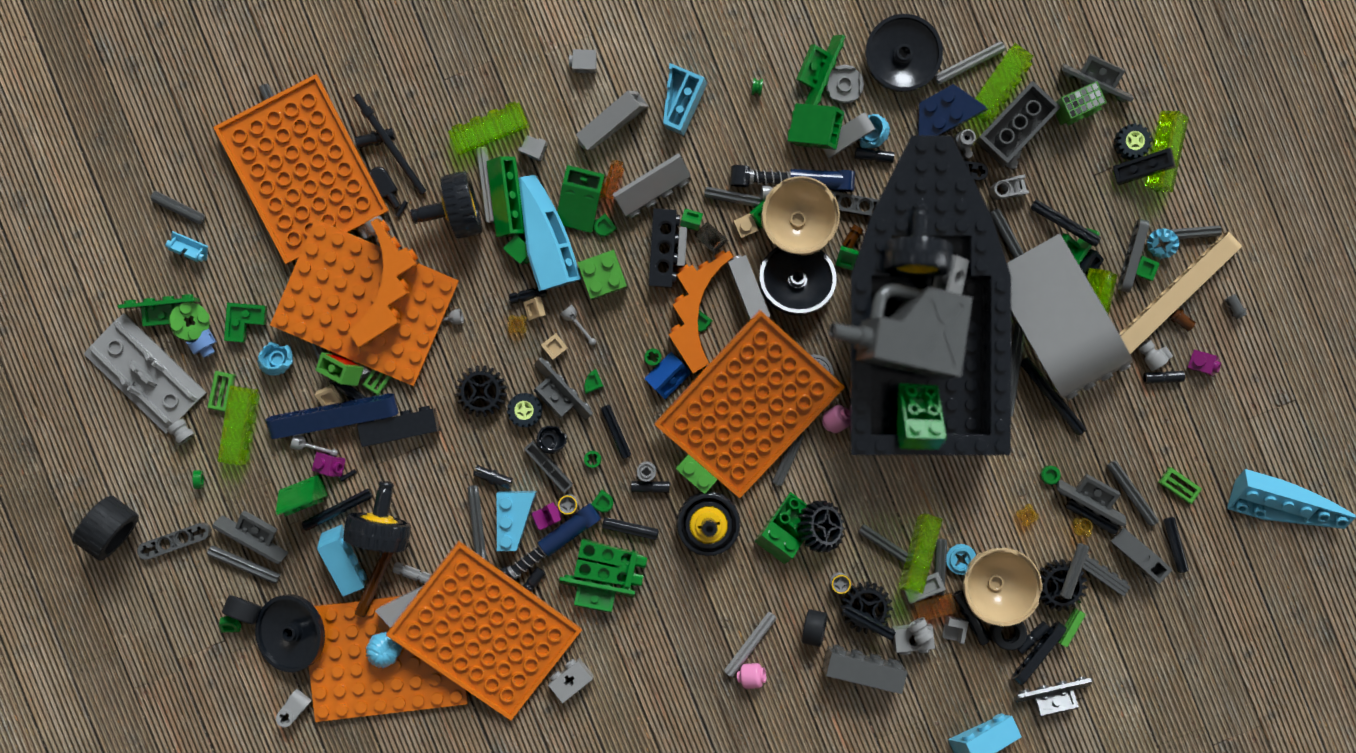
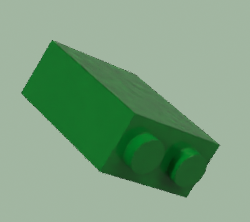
M796 103L792 112V122L788 131L787 141L796 146L836 150L845 112L835 106Z

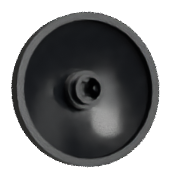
M896 14L882 20L871 32L865 47V61L871 76L881 86L895 92H911L928 84L937 74L943 58L942 42L936 29L925 19L912 14Z
M776 247L763 260L759 273L760 289L768 303L780 312L794 316L809 315L822 309L830 301L837 280L832 261L821 249L810 255L788 253Z
M285 594L269 600L262 607L256 620L255 636L261 654L270 665L284 672H298L310 667L321 655L325 642V629L322 618L313 604L301 596Z

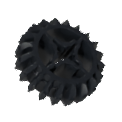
M477 365L475 366L476 372L472 368H468L470 375L466 372L462 373L465 380L458 378L457 381L462 383V386H455V389H461V393H456L455 396H462L458 404L465 403L462 409L466 410L469 407L468 414L471 415L476 410V417L480 416L481 411L483 416L486 417L488 415L487 410L492 415L495 413L493 407L497 410L501 409L497 404L498 402L501 404L505 403L503 399H500L501 396H507V393H502V389H507V386H501L500 384L505 379L498 380L497 378L501 373L497 372L493 375L494 368H490L489 372H487V366L484 365L481 371L480 366ZM478 375H485L490 379L480 384L473 378ZM468 383L473 388V394L470 399L467 396ZM493 383L496 386L495 399L492 398L489 392ZM478 386L480 388L486 386L484 390L486 396H483V394L477 396L479 393ZM483 398L485 401H488L490 405L486 407H478L473 403L478 399Z
M822 500L813 501L801 510L802 514L798 516L801 522L797 523V525L800 526L798 533L802 534L800 540H805L804 546L810 547L812 551L822 553L830 552L842 543L840 538L845 537L842 531L846 528L842 524L845 520H841L843 513H838V507H833V503H827V501Z
M1054 559L1052 562L1053 566L1047 562V569L1040 568L1043 572L1042 575L1040 574L1042 591L1039 597L1040 600H1043L1042 604L1045 606L1049 604V608L1052 610L1056 607L1057 611H1061L1062 607L1065 611H1068L1069 605L1072 608H1076L1074 602L1082 603L1081 599H1079L1080 595L1082 597L1086 596L1082 589H1088L1086 585H1082V583L1087 581L1086 578L1082 577L1084 572L1081 571L1071 599L1055 600L1054 598L1056 596L1059 597L1062 588H1059L1060 586H1058L1055 580L1062 582L1064 585L1071 561L1066 563L1064 559H1061L1060 562ZM1067 570V573L1062 574L1060 577L1053 575L1057 571ZM1048 580H1050L1052 584L1051 588L1049 589V593L1047 590Z
M868 581L865 582V587H863L861 582H858V589L852 585L851 589L853 592H846L849 597H842V601L852 607L853 601L857 598L859 602L857 610L887 625L888 622L884 618H891V614L887 613V611L893 610L891 606H887L892 603V600L885 599L889 595L888 592H883L884 588L882 586L877 588L876 583H873L870 588ZM873 593L877 597L864 599L861 594ZM862 600H863V602H864L865 604H867L868 606L871 605V606L869 607V608H870L869 611L871 612V615L869 614L868 611H866V610L864 609ZM881 602V611L876 617L874 610L878 603ZM846 604L840 605V608L843 609ZM849 617L845 618V623H850L849 627L851 629L856 627V631L859 633L863 628V632L865 634L868 633L867 627Z

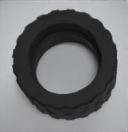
M112 495L105 497L81 520L73 533L72 542L96 560H104L114 553L128 538L138 522L139 515Z

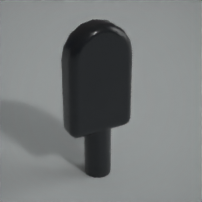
M382 167L373 168L370 171V175L382 198H388L394 209L399 208L401 205L394 195L398 189L390 175Z

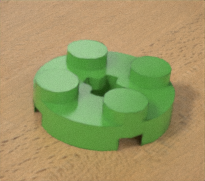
M184 302L171 311L169 324L172 333L177 338L184 341H192L198 339L202 331L209 328L210 317L201 305L193 302ZM192 317L195 323L187 327L184 318Z

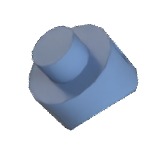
M207 329L202 331L197 341L192 340L186 343L193 355L201 353L202 357L206 358L215 353L212 346L217 341L211 331Z

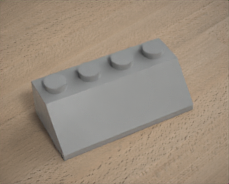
M678 153L613 193V197L626 218L630 216L632 219L641 213L640 209L645 206L650 208L657 203L656 200L661 196L663 198L670 196L674 188L678 186L682 188L689 184L691 174Z

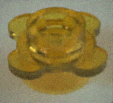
M510 315L508 317L509 333L520 332L524 334L527 331L525 327L526 316Z
M1026 504L1023 509L1016 511V516L1021 519L1022 525L1026 527L1039 518L1038 513L1033 510L1031 504Z
M1075 518L1073 520L1075 524L1074 533L1077 536L1085 535L1090 537L1092 535L1093 525L1089 519Z

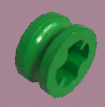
M753 78L751 95L758 94V96H761L763 79L756 80V78Z
M652 348L646 351L644 358L647 364L654 366L660 363L662 356L659 350ZM650 352L658 354L659 358H656L658 359L656 362L648 360L647 357L650 356L648 355Z
M589 451L584 456L585 464L591 468L598 467L602 460L601 455L596 451ZM590 454H592V456H594V454L597 455V463L595 465H593V463H588V456Z

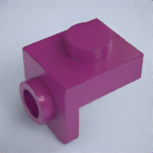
M1194 350L1188 368L1214 377L1215 373H1218L1220 370L1221 362H1219L1220 359L1216 355Z
M316 452L312 471L327 476L341 477L346 459Z
M554 502L531 513L537 530L547 528L561 520L560 510L555 506Z

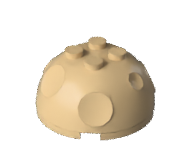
M803 176L786 179L775 186L765 199L761 215L763 230L773 244L783 251L799 255L816 253L828 244L836 233L840 219L838 202L827 186L816 179Z
M993 548L977 554L967 565L963 579V592L971 611L980 620L998 626H1011L1027 619L1037 608L1042 591V580L1037 567L1026 555L1009 548Z

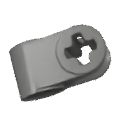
M1025 174L993 184L989 190L990 196L995 200L1029 194L1024 180L1026 178ZM997 186H1001L1004 189L1003 195L997 192Z
M296 689L276 716L277 724L281 727L290 726L312 700ZM286 713L289 714L287 720L284 718Z

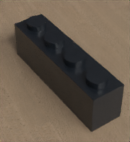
M430 405L418 408L419 412L412 413L410 409L401 411L400 416L357 424L361 446L365 447L441 431L436 408L430 409Z

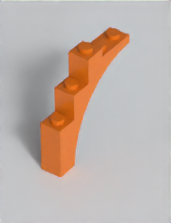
M378 218L370 223L378 236L382 250V282L370 310L356 325L348 330V333L358 347L364 346L401 322L399 320V317H401L395 307L391 308L390 305L409 294L407 290L410 288L404 278L400 279L399 276L418 265L416 261L418 256L414 250H409L407 247L400 250L401 244L395 236L392 238L389 234L390 228L385 220L381 221Z
M724 250L714 256L715 260L710 263L708 260L698 266L699 270L697 271L693 265L688 266L686 264L678 270L679 273L676 275L688 295L684 296L682 294L674 299L675 303L672 305L684 325L677 324L670 329L671 333L668 335L693 374L709 365L698 333L699 306L711 279L733 258L730 251L726 253Z

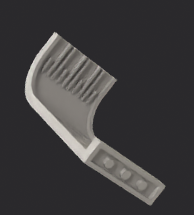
M1061 234L1052 237L1007 263L1011 273V310L1062 399L1067 398L1070 400L1078 395V391L1082 389L1087 391L1096 386L1095 382L1101 379L1106 381L1113 377L1112 373L1118 370L1123 372L1131 367L1130 364L1133 363V360L1126 345Z

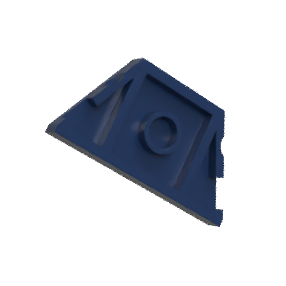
M952 84L919 103V135L941 136L988 109L968 93Z

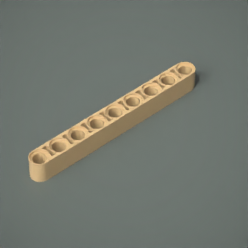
M1229 231L1221 235L1119 333L1130 354L1242 247Z

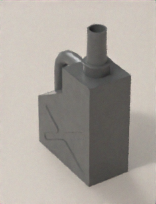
M889 284L882 287L875 295L870 319L863 320L858 327L833 322L829 327L828 336L831 339L854 344V347L857 348V361L937 379L961 377L972 297L932 287L916 289L900 284ZM898 296L905 298L890 318L883 317L885 303L889 297Z

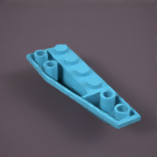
M535 175L518 178L527 255L538 290L543 291L582 279L563 223L545 189Z
M1244 469L1235 480L1227 506L1229 510L1263 520L1345 529L1356 518L1355 514L1314 492L1290 482L1248 469Z

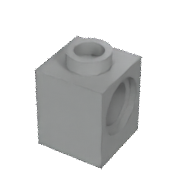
M573 49V55H569V67H572L574 73H596V50Z

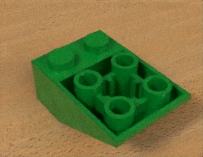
M567 165L557 209L563 226L592 233L606 179L605 174Z
M899 384L897 432L900 448L938 450L946 440L938 385Z
M320 475L280 489L276 515L283 513L285 517L324 502L323 498L328 496Z
M790 492L762 528L754 542L783 564L789 562L804 542L800 540L802 534L798 533L800 526L797 523L801 522L798 516L802 514L801 510L806 508L807 504Z

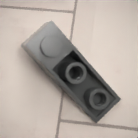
M1124 527L1111 540L1151 581L1160 584L1172 571L1159 556Z

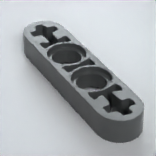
M831 191L835 198L839 196L837 200L839 211L870 217L874 208L873 203L877 204L879 200ZM842 198H848L851 201L849 208L841 206L840 201ZM862 201H866L870 205L869 210L866 212L861 211L859 208V204Z
M1139 218L1135 223L1118 282V290L1129 293L1133 286L1149 229V221Z
M205 522L198 523L144 542L139 545L137 553L142 559H151L205 540L210 537L212 529ZM200 527L201 529L205 528L206 532L203 535H193V532L199 531ZM182 532L188 535L186 543H182L179 540V535ZM163 539L169 540V549L162 548L161 541ZM156 546V550L150 551L149 554L144 553L146 547Z

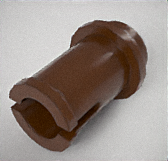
M855 224L849 228L851 230L844 242H842V245L853 249L860 235L863 236V229Z
M1177 309L1170 315L1171 321L1177 322L1186 331H1190L1195 326L1196 322L1185 315L1182 309Z

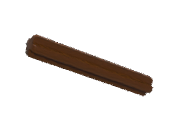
M394 552L381 553L355 610L357 616H366Z

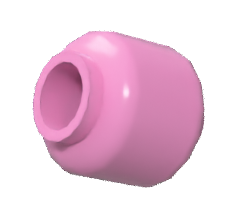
M841 405L832 407L823 415V426L827 431L839 433L850 426V411Z
M759 663L743 664L740 671L737 672L738 683H741L745 689L761 688L763 683H766L765 668H762Z

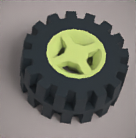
M1134 123L1123 127L1117 132L1114 139L1116 143L1114 149L1117 148L1116 152L1121 154L1120 157L1127 160L1136 159L1144 156L1149 151L1148 149L1152 146L1150 144L1152 138H1150L1151 133L1147 132L1148 129L1146 127L1143 128V125H1136Z
M529 393L517 394L510 400L507 406L509 419L519 427H530L536 424L541 418L543 410L539 399Z

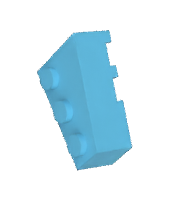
M669 63V79L667 82L668 89L663 124L667 129L684 136L707 86L705 77Z
M499 491L496 493L497 551H517L537 491Z
M339 525L321 533L317 550L344 597L363 589L367 576L365 571L361 569L352 546L344 542V527Z
M1001 713L995 715L993 719L949 738L948 741L954 753H996L1022 736L1013 717Z

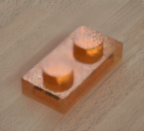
M611 161L601 198L612 199L613 193L618 191L617 182L624 172L622 161Z
M951 593L914 603L918 619L924 617L925 620H930L956 613Z

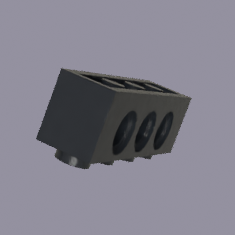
M653 208L649 287L672 288V284H676L677 272H673V265H677L678 253H674V245L678 246L679 234H675L676 226H680V215H676L677 210ZM663 225H669L671 232L663 234L660 228ZM668 244L670 251L666 254L659 251L660 245ZM660 263L668 264L669 270L666 273H661L658 270Z

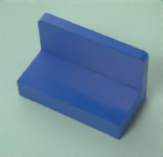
M670 352L645 377V380L666 399L692 372Z

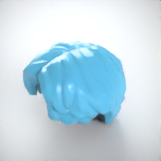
M878 114L868 115L875 130L859 140L860 147L877 148L888 139L890 133L889 123L885 118Z
M268 342V345L264 346L258 355L259 369H262L265 374L272 376L283 374L293 363V354L290 346H279L277 343Z
M387 632L371 636L366 647L368 661L378 668H385L394 664L403 649L401 645L386 636Z

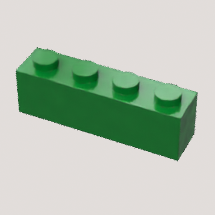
M499 156L486 161L496 237H512L524 234L516 157Z

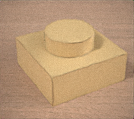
M750 214L733 221L741 239L759 231Z
M541 297L523 302L528 321L546 315Z
M557 333L541 344L552 360L568 349Z
M333 384L315 393V397L322 406L341 403L343 400Z

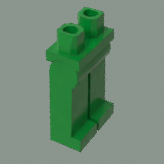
M582 538L573 577L625 585V587H631V585L641 586L644 575L634 573L635 566L645 568L647 557L638 554V551L635 550L630 551Z

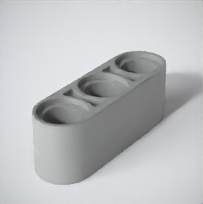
M866 112L841 127L837 149H823L828 158L837 155L875 130Z

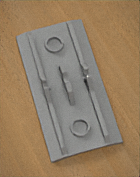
M125 313L118 317L84 353L165 434L169 433L167 431L169 426L180 420L207 394L196 381Z

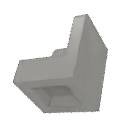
M527 135L522 147H519L518 151L541 162L548 143L543 139L539 138L538 140Z
M946 615L942 637L964 644L969 622L964 618Z

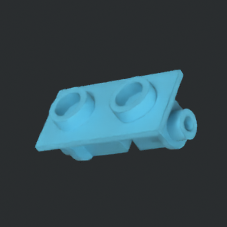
M172 231L171 241L168 240L165 244L169 251L180 255L184 251V256L195 262L207 260V245Z

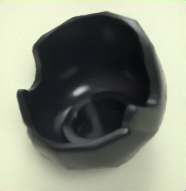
M545 426L537 434V445L544 453L555 454L560 452L567 442L566 433H563L558 426Z

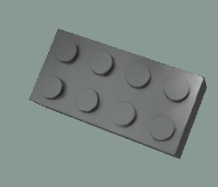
M1032 81L975 142L1004 167L1061 106ZM1019 132H1022L1021 139H1018Z
M833 644V647L827 646L822 666L825 675L828 677L898 694L903 693L908 672L897 659L889 658V660L881 659L882 656L870 653V656L863 655V652L860 650L852 649L847 651L844 650L843 646Z

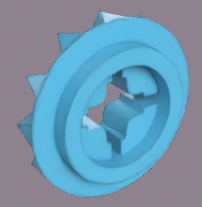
M1157 229L1148 237V250L1153 256L1160 259L1170 258L1179 248V239L1169 229ZM1159 239H1161L1163 242H1169L1165 246L1166 250L1165 248L1163 249L1162 246H1157L1160 243Z
M956 544L949 548L946 564L952 572L963 575L967 565L976 554L970 546ZM955 554L960 556L964 554L965 556L963 559L967 564H964L962 562L957 563L958 559Z

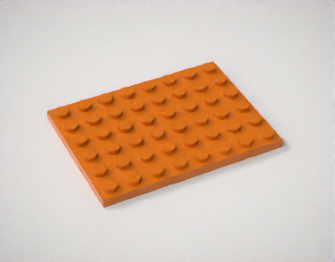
M317 74L213 127L284 263L287 265L298 259L315 219L349 233L363 226L369 220L390 212Z
M315 219L270 326L411 386H415L459 280L418 263V265L399 276L400 279L404 278L410 287L407 289L409 294L390 305L391 308L395 307L401 316L399 320L401 322L364 346L358 347L348 333V330L365 316L378 295L383 273L381 246Z
M759 310L654 424L737 497L741 498L845 386L765 313Z
M458 541L390 627L386 636L494 710L512 720L582 629Z
M400 596L373 599L365 617L355 614L360 600L314 606L322 618L325 629V642L322 653L317 661L309 667L315 722L468 704L467 690L404 647H402L403 649L396 662L388 667L378 668L368 661L366 647L371 636L387 632L390 629L375 611L381 605Z

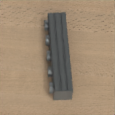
M534 440L524 448L563 493L574 485L548 455L538 447Z
M1087 554L1082 568L1118 594L1125 596L1131 588L1127 585L1128 582L1124 579L1120 580L1118 578L1119 575L1114 572L1110 573L1108 571L1109 568L1104 565L1100 566L1098 564L1099 561L1089 558V554Z

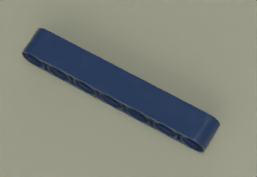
M389 393L273 415L266 418L265 422L270 438L278 439L389 418L397 415L399 411L394 394Z

